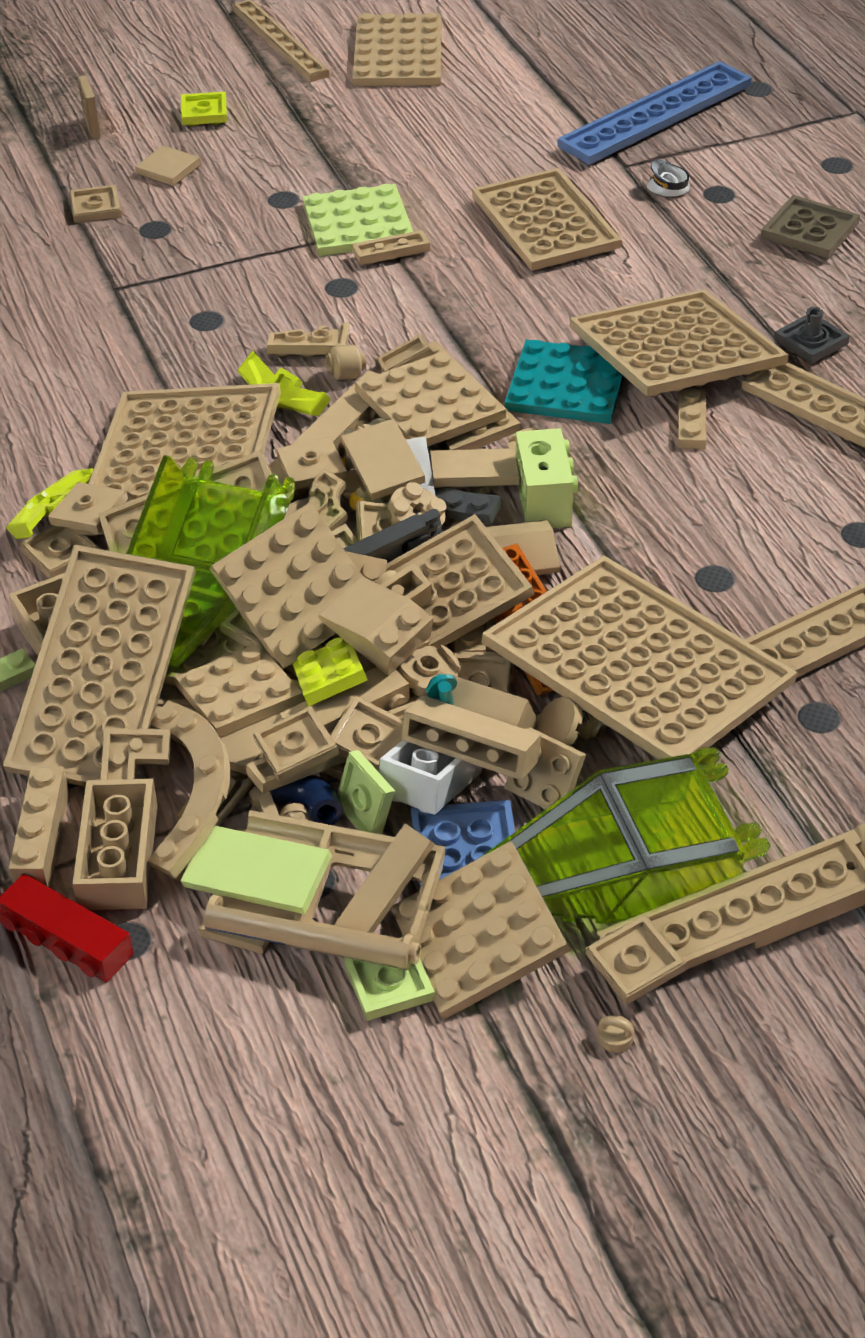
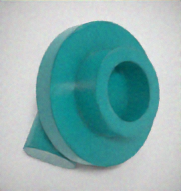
M438 674L429 681L425 692L430 698L440 699L442 702L454 705L452 691L456 688L457 681L453 675Z

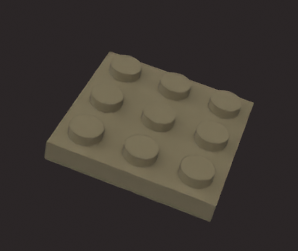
M792 195L761 229V238L770 240L772 243L792 247L795 250L815 254L817 257L829 259L859 224L860 215Z

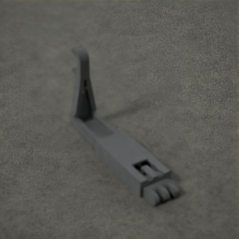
M432 509L421 515L417 513L343 549L347 552L385 559L389 563L442 533L440 512L437 509ZM330 637L328 640L325 641V644H327L333 638Z

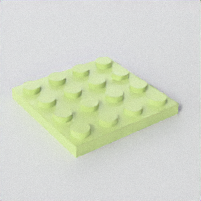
M382 184L376 187H359L353 190H336L330 193H312L308 196H302L303 207L319 256L353 252L352 244L413 232L396 184Z

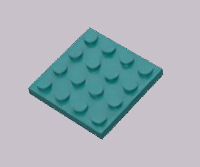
M526 339L505 399V408L511 412L611 424L624 376L591 346Z

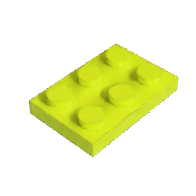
M341 637L332 639L325 647L319 650H309L301 653L297 660L293 662L303 696L308 706L368 680L355 649Z

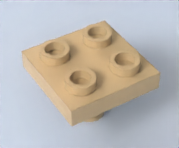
M531 727L526 728V730L542 734L538 763L522 780L508 776L504 789L550 811L572 795L586 754Z

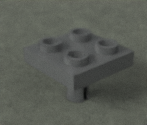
M810 307L807 309L805 316L775 331L774 341L808 363L813 364L848 345L850 336L822 319L824 312L819 307Z

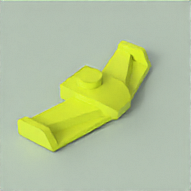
M253 350L237 370L248 385L279 383L281 394L276 409L284 408L307 415L319 416L330 402V397L325 392L321 391L320 393L300 388L303 384L300 378L281 367L274 375Z
M94 469L72 471L32 497L6 526V529L16 539L30 538L33 535L32 529L43 517H48L78 482L89 483Z

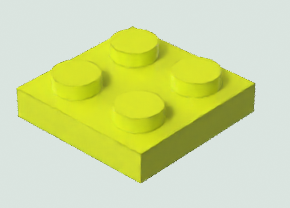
M226 92L181 94L182 125L198 126L199 124L210 123L219 125L227 122Z

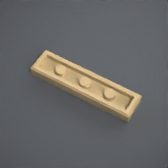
M404 824L334 925L374 933L435 844L407 824Z

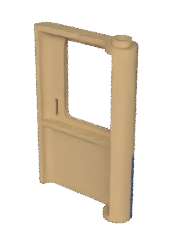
M254 810L249 811L246 832L329 849L332 858L306 914L225 896L212 895L205 909L204 924L206 929L409 970L412 964L418 963L421 954V943L419 941L443 869L445 846L434 845L411 878V880L419 881L421 888L406 934L401 938H395L313 920L331 868L342 866L371 872L395 837Z

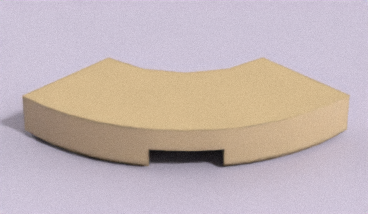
M324 468L315 477L311 485L309 502L313 504L329 529L333 531L348 520L347 512L339 503L340 496L346 489V482Z

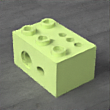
M561 428L516 432V462L519 472V485L517 486L525 522L548 520L552 528L572 527L573 493H578V480L576 475L572 476L574 474L573 458L568 457L570 454L568 439H563Z

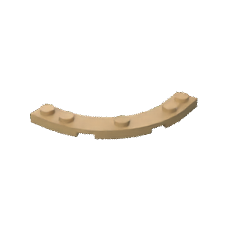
M168 700L153 717L151 728L170 729L171 739L181 743L189 750L194 763V784L189 802L181 818L147 861L154 869L176 879L207 840L218 821V817L215 814L221 800L226 799L228 794L230 762L225 744L208 720L199 713Z

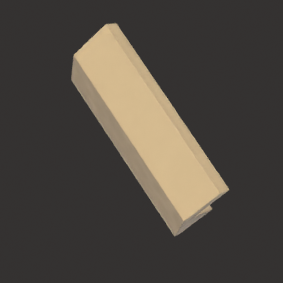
M548 520L486 527L502 548L518 543L537 575L561 572L554 532Z

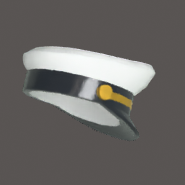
M654 160L651 163L650 167L654 175L648 180L646 185L651 192L665 197H677L689 191V174L686 170L665 160Z

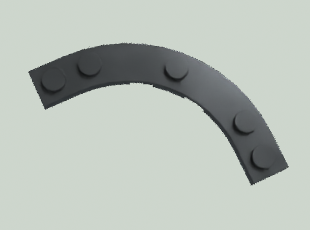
M434 487L435 496L446 503L445 517L463 521L476 514L482 523L492 524L502 506L499 495L463 492L451 487Z

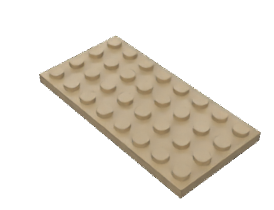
M74 544L3 763V768L6 772L29 776L31 766H64L68 784L86 787V780H100L104 728H151V722L155 714L194 580V566ZM136 764L135 779L140 764Z

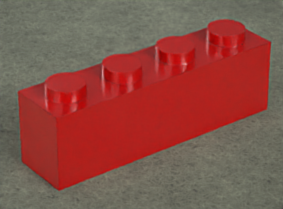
M24 873L0 896V922L6 929L20 932L35 946H44L52 951L61 961H69L78 966L89 977L95 976L107 983L134 955L129 932Z

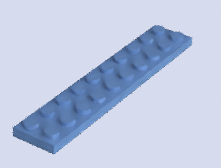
M719 61L558 138L557 147L588 165L593 164L624 147H628L673 123H677L751 86L752 77Z

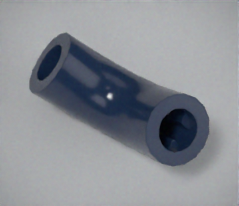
M310 775L269 791L275 804L299 803L309 809L313 822L334 825L342 818L343 807L340 797L330 783L318 776Z

